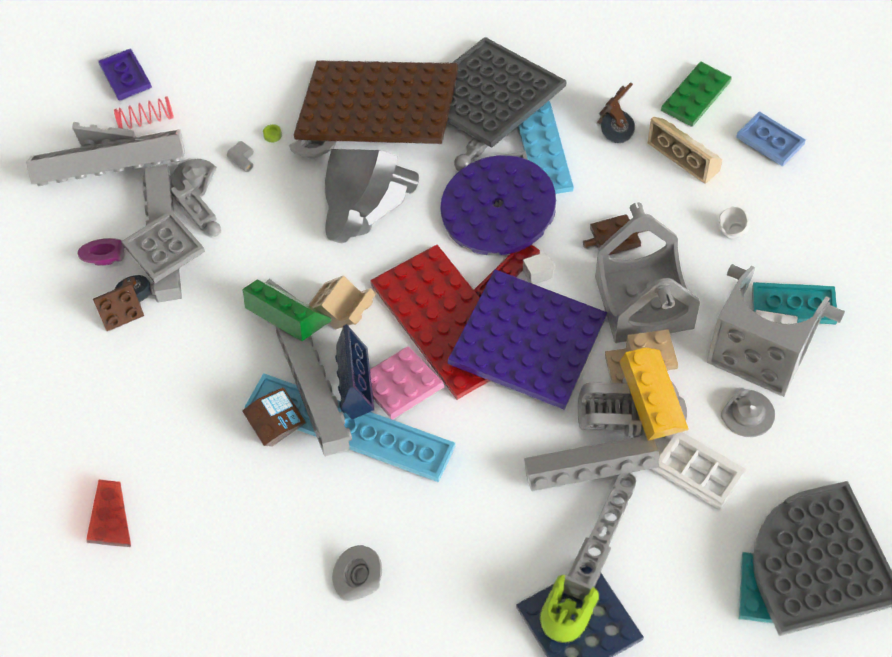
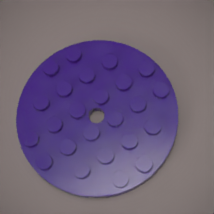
M498 155L474 161L457 172L443 192L440 211L447 233L458 245L471 249L472 252L477 254L499 253L500 255H506L527 248L544 235V231L549 224L551 225L554 219L557 199L550 177L537 164L517 156ZM500 200L503 202V205L500 207L493 206L495 201L499 202Z

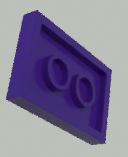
M131 48L98 61L118 101L152 88L151 82Z

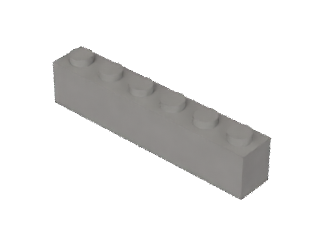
M646 435L527 457L524 458L525 472L530 490L536 491L659 467V450L654 439L648 441Z

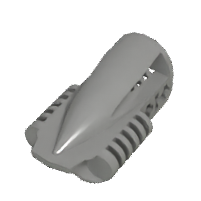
M625 377L622 383L590 382L582 386L578 398V423L581 430H624L626 437L646 435ZM672 382L685 420H687L685 399L679 396L678 389ZM674 434L664 436V438L671 439L673 438Z

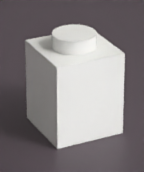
M546 252L523 260V272L530 283L536 285L553 278L555 264L551 258H548Z

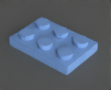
M760 111L737 132L736 136L737 139L782 167L806 142V139Z

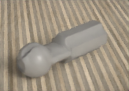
M473 137L466 146L467 152L455 158L454 167L456 170L460 171L472 163L473 157H479L488 146Z

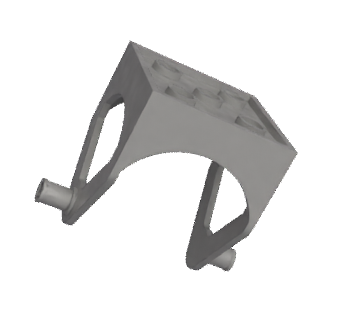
M637 202L638 208L636 203L630 205L629 208L633 218L599 247L597 253L595 279L604 309L607 312V319L615 343L626 342L627 335L667 329H669L670 333L692 330L695 328L700 306L699 298L687 290L683 279L678 253L677 234L652 215L644 213L643 205L640 202ZM648 230L666 242L663 248L645 257L630 260L609 257L610 252L635 232Z
M731 264L726 276L735 278L738 281L717 318L707 363L785 397L821 319L825 316L840 323L845 310L831 306L830 298L825 297L814 316L806 321L782 324L767 320L756 314L743 299L756 267L751 265L745 270Z

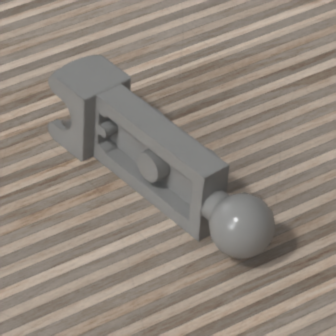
M187 180L183 181L185 185L184 190L178 191L175 187L171 188V193L175 200L184 208L201 230L206 227L207 234L212 237L218 236L221 233L220 224L214 222L217 220L216 215Z

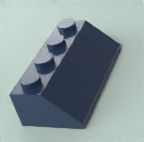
M348 324L343 325L336 344L337 354L335 355L338 364V370L336 371L339 378L338 391L341 398L339 406L341 411L353 420L374 411L368 348Z

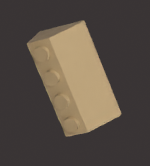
M654 116L651 118L647 141L649 145L704 184L720 172L723 159L719 155L707 149L703 144L697 142L664 118Z

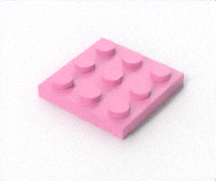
M409 346L370 369L373 399L392 420L444 388L443 381Z

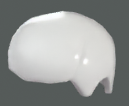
M731 206L724 209L719 216L721 232L728 238H739L745 235L749 229L750 221L748 214L740 207Z

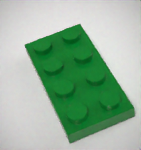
M700 61L662 105L661 111L693 127L730 84L732 76Z

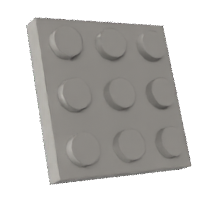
M172 210L121 241L125 249L154 283H157L205 252L202 244Z

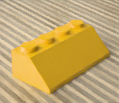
M645 347L626 352L619 362L647 440L687 431L689 428L660 350Z

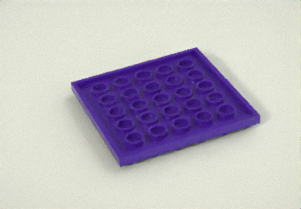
M495 269L448 359V364L565 410L603 326L607 312Z

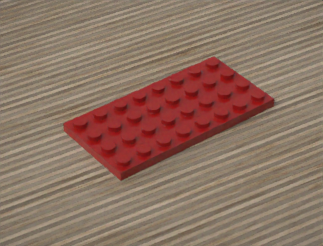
M438 244L370 280L371 286L456 400L490 381L448 364V359L480 297Z

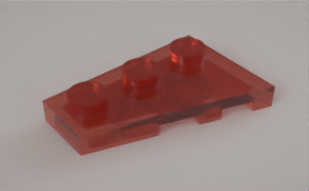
M98 479L86 538L87 543L131 548L121 482Z

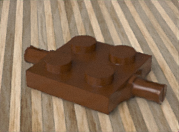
M624 214L591 223L590 230L593 238L582 241L584 248L591 246L601 247L630 220L628 215ZM642 232L631 234L609 255L641 247V240L638 234Z

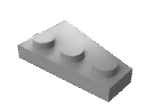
M73 122L72 129L81 147L136 137L134 130L109 127L105 130L93 124H90V127L79 126V122Z

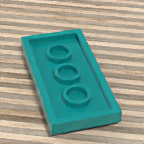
M753 282L752 284L754 312L760 310L798 316L797 323H800L814 316L825 297L830 298V305L837 308L835 286ZM824 316L819 324L836 325L837 321Z

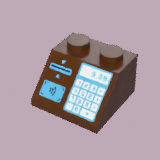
M284 387L258 398L242 410L264 446L273 447L306 423Z

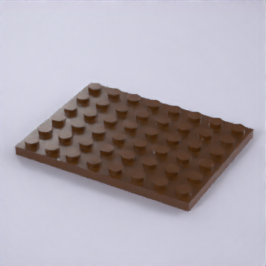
M316 60L293 134L294 139L442 144L458 72V63Z

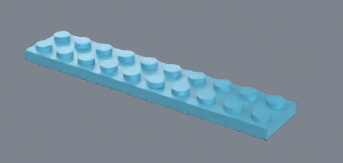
M263 373L245 408L258 398L284 387L306 421L297 430L316 437L297 385ZM372 412L353 420L346 413H343L345 418L344 426L350 429L352 440L349 441L350 450L433 481H440L456 447L455 442Z

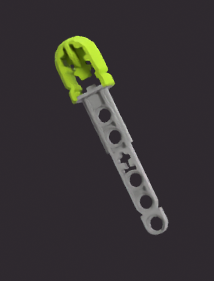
M631 473L618 475L589 538L585 537L568 576H558L552 587L553 589L548 595L540 618L544 632L553 640L564 643L573 641L581 635L587 626L593 608L599 599L598 591L594 586L612 549L609 545L628 506L629 499H631L635 490L636 478ZM622 480H628L632 483V485L630 487H624L620 484V482ZM616 496L621 497L624 503L617 504L613 501V498ZM612 513L617 519L609 521L605 518V514ZM606 527V535H604L603 537L599 536V534L602 533L603 528ZM590 548H597L601 553L598 556H593L588 550ZM589 566L592 572L585 574L581 572L580 567ZM565 593L582 600V609H576V602L569 599L559 603L562 599V594ZM558 603V608L561 609L560 613H556ZM572 615H575L574 621L571 619Z

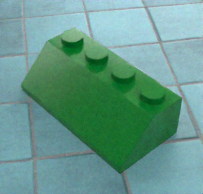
M257 279L242 289L244 305L247 310L300 341H304L331 322L329 316L278 287Z

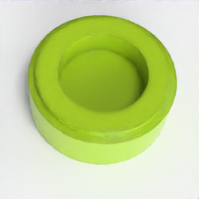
M276 124L267 125L263 129L264 139L270 143L279 141L282 137L281 128Z

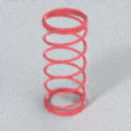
M165 96L164 98L166 101L169 116L165 110V107L161 99L158 98L160 120L150 100H148L150 122L145 114V111L141 103H138L140 124L130 105L128 106L130 126L124 116L122 109L119 107V112L117 108L114 109V114L118 128L123 129L121 118L122 113V116L128 128L132 129L131 111L137 124L141 127L142 117L140 107L143 111V114L147 122L151 124L152 118L150 105L153 109V112L157 120L161 122L160 103L163 107V110L169 120L174 118L168 96Z

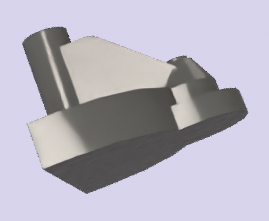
M331 149L325 177V197L329 205L325 223L327 238L334 242L345 243L351 237L369 233L372 223L400 205L404 200L405 193L411 194L416 190L419 183L418 172L397 166L398 156L381 150Z

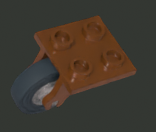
M632 82L626 87L622 85L616 92V95L610 98L599 113L601 117L597 123L601 124L603 135L614 143L628 141L635 131L633 118L623 111L619 104L632 87Z
M143 275L129 276L121 280L114 290L93 298V302L107 332L145 316L141 308V301L145 300L151 293L150 282L147 277Z

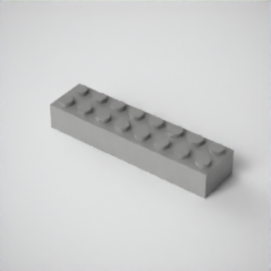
M181 129L33 155L26 161L31 185L44 186L48 185L49 181L56 180V183L68 181V178L71 177L83 179L87 177V174L94 173V176L106 174V171L113 170V172L124 171L125 167L132 166V169L144 167L143 164L147 163L159 165L163 163L162 161L169 159L170 162L180 161L181 157L185 155V147Z

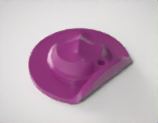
M103 238L84 244L78 249L77 254L81 261L87 263H94L99 266L111 265L114 261L120 262L123 260L125 247L120 239Z

